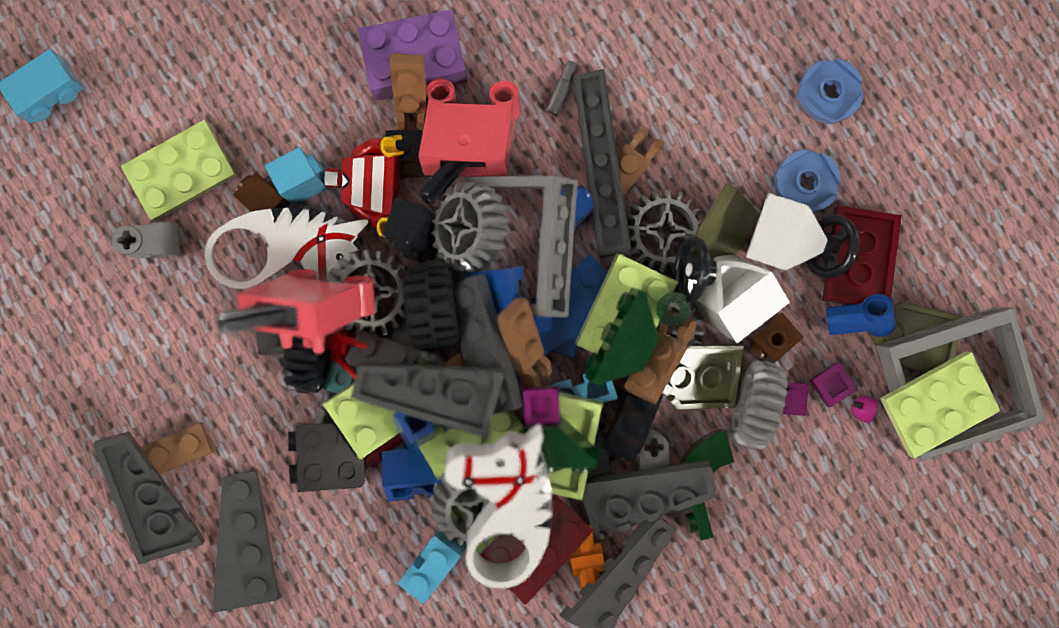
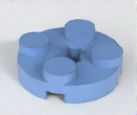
M844 60L818 61L802 76L797 98L803 110L812 119L824 122L825 124H835L850 117L860 107L864 96L861 86L863 83L862 77L853 65ZM824 85L826 87L836 86L835 94L838 97H827Z
M799 150L789 155L780 164L774 175L775 192L778 196L808 205L812 213H816L828 207L835 200L838 184H840V172L835 162L829 156L823 153L810 152L811 150ZM802 174L806 178L813 177L812 190H808L806 187L803 188L800 185L802 181L800 176Z

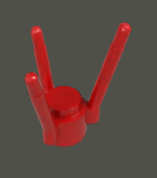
M341 327L325 335L324 347L332 352L331 360L338 363L355 380L357 371L351 365H348L345 357L351 346L366 349L367 344L356 339L354 331H346Z

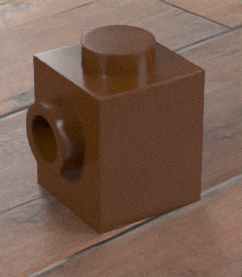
M257 172L252 176L249 175L242 179L237 186L238 190L233 194L250 212L287 208L290 205L279 194L270 175L264 179Z
M783 313L774 315L747 338V341L751 344L749 347L750 352L758 361L763 362L765 360L775 363L804 337Z

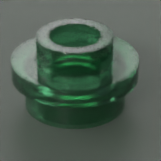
M668 293L658 301L656 313L660 321L665 325L679 326L688 319L690 304L683 295ZM671 303H676L680 307V312L676 316H671L667 312V308Z

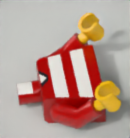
M401 135L371 138L354 147L351 155L343 158L342 169L327 168L325 171V186L341 188V202L349 205L351 212L360 219L368 220V224L376 228L381 237H384L382 233L394 200L399 198L401 155L404 154V151H398L395 142L402 139Z

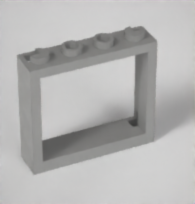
M558 176L466 177V183L478 182L490 188H544L536 304L529 305L534 316L568 317L578 180ZM561 187H563V196L560 195ZM460 272L459 282L466 279L465 273L470 272ZM553 299H555V309H552Z
M996 306L876 345L889 392H892L906 384L899 361L900 358L992 328L994 330L1016 409L981 421L918 456L917 459L922 461L929 459L939 460L942 458L941 454L950 451H967L973 447L972 444L997 441L1003 438L1002 434L1011 431H1027L1028 427L1032 426V424L1045 421L1014 308Z

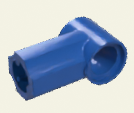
M883 294L871 295L863 303L826 308L830 335L867 331L875 337H884L891 334L896 328L892 300Z

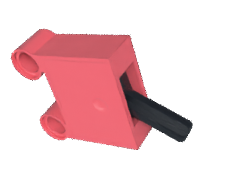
M435 79L427 85L426 96L428 105L419 152L424 175L432 176L419 193L426 203L435 204L458 177L508 176L514 124L521 113L518 88L514 83L506 80L495 83L489 91L491 105L457 104L454 86L447 79Z
M299 269L289 271L282 277L238 293L239 309L219 313L217 326L222 334L249 329L279 333L283 348H291L293 346L292 338L299 336L303 338V345L306 348L313 347L314 353H322L324 351L325 335L361 317L375 313L373 278L369 276H352L344 278L342 283L317 280V271Z

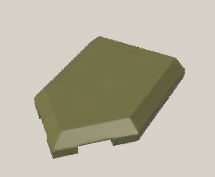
M726 183L694 236L701 238L706 243L710 259L722 255H736L759 218L760 213L737 188ZM692 247V251L696 252V258L699 259L697 248Z
M900 301L893 306L896 320L895 330L884 337H875L871 334L869 336L876 346L964 316ZM959 339L900 358L901 367L926 373L956 356Z
M687 346L688 349L662 393L677 410L735 408L744 346Z

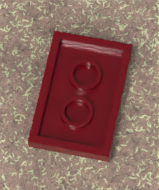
M845 206L835 207L834 215L844 216L853 222L859 234L860 244L858 255L853 265L841 276L825 279L822 301L846 305L863 303L867 297L875 294H883L891 299L902 215ZM832 225L831 234L836 235L842 226ZM849 237L841 244L840 251L837 254L838 265L847 255Z
M551 494V530L547 547L540 562L523 582L508 588L525 606L594 531L556 494ZM512 532L510 534H500V541L495 538L480 556L490 562L506 563L518 558L524 552L526 546L523 539L521 541L513 536Z

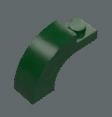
M719 429L698 439L685 452L679 465L710 460L712 472L714 473L724 465L735 463L726 430ZM705 502L680 510L689 509L690 513L685 514V520L690 533L695 532L696 537L701 541L714 537Z

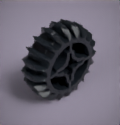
M294 336L292 338L293 346L283 349L282 363L284 368L282 373L284 375V382L288 390L296 391L297 393H318L322 389L327 372L329 371L331 351L324 347L322 353H314L313 347L306 348L303 345L302 337Z

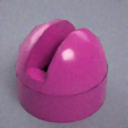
M859 396L854 401L861 404L860 408L851 406L852 413L860 421L870 424L877 411L879 400L869 396Z

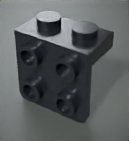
M336 423L293 425L294 431L288 432V451H294L295 464L289 465V484H295L297 492L360 488L364 485V458L359 459Z

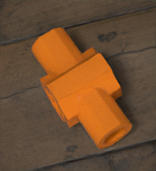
M593 532L570 556L573 577L579 576L581 589L588 582L593 585L600 578V572L604 571L602 566L605 563L600 541L594 542Z

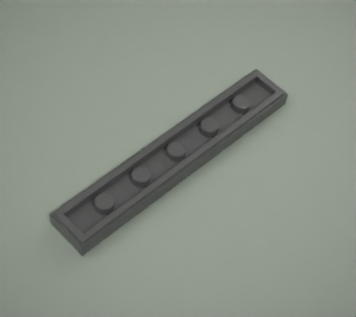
M604 69L573 75L589 192L593 197L591 202L594 204L592 213L598 255L600 258L615 256L616 253H632L606 74Z

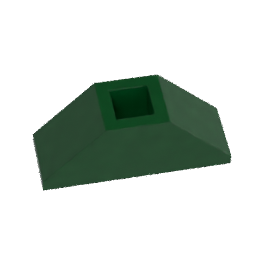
M631 287L629 292L625 291L616 306L619 312L613 323L609 322L602 332L601 340L603 343L598 353L594 352L585 366L587 374L585 378L596 385L644 370L659 341L646 293L639 289Z
M561 418L558 424H541L543 439L540 450L545 458L548 473L555 472L557 468H571V471L579 473L597 468L600 457L599 450L564 418ZM524 424L517 433L525 435L537 424Z

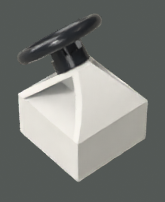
M768 193L748 247L746 258L783 270L806 261L808 268L816 276L825 279L836 278L844 274L856 260L860 244L859 234L853 222L844 216L831 215L817 221L808 205ZM830 225L842 226L836 235L823 231ZM849 237L847 255L838 265L837 254L840 251L841 244ZM815 256L827 260V269L818 265Z
M695 236L686 239L678 250L673 269V280L678 282L675 287L678 298L685 303L694 302L709 325L736 343L789 303L772 272L740 256L722 255L710 259L706 243L701 238ZM692 247L697 248L699 259L692 258L690 253ZM683 268H684V275H685L684 283H683Z

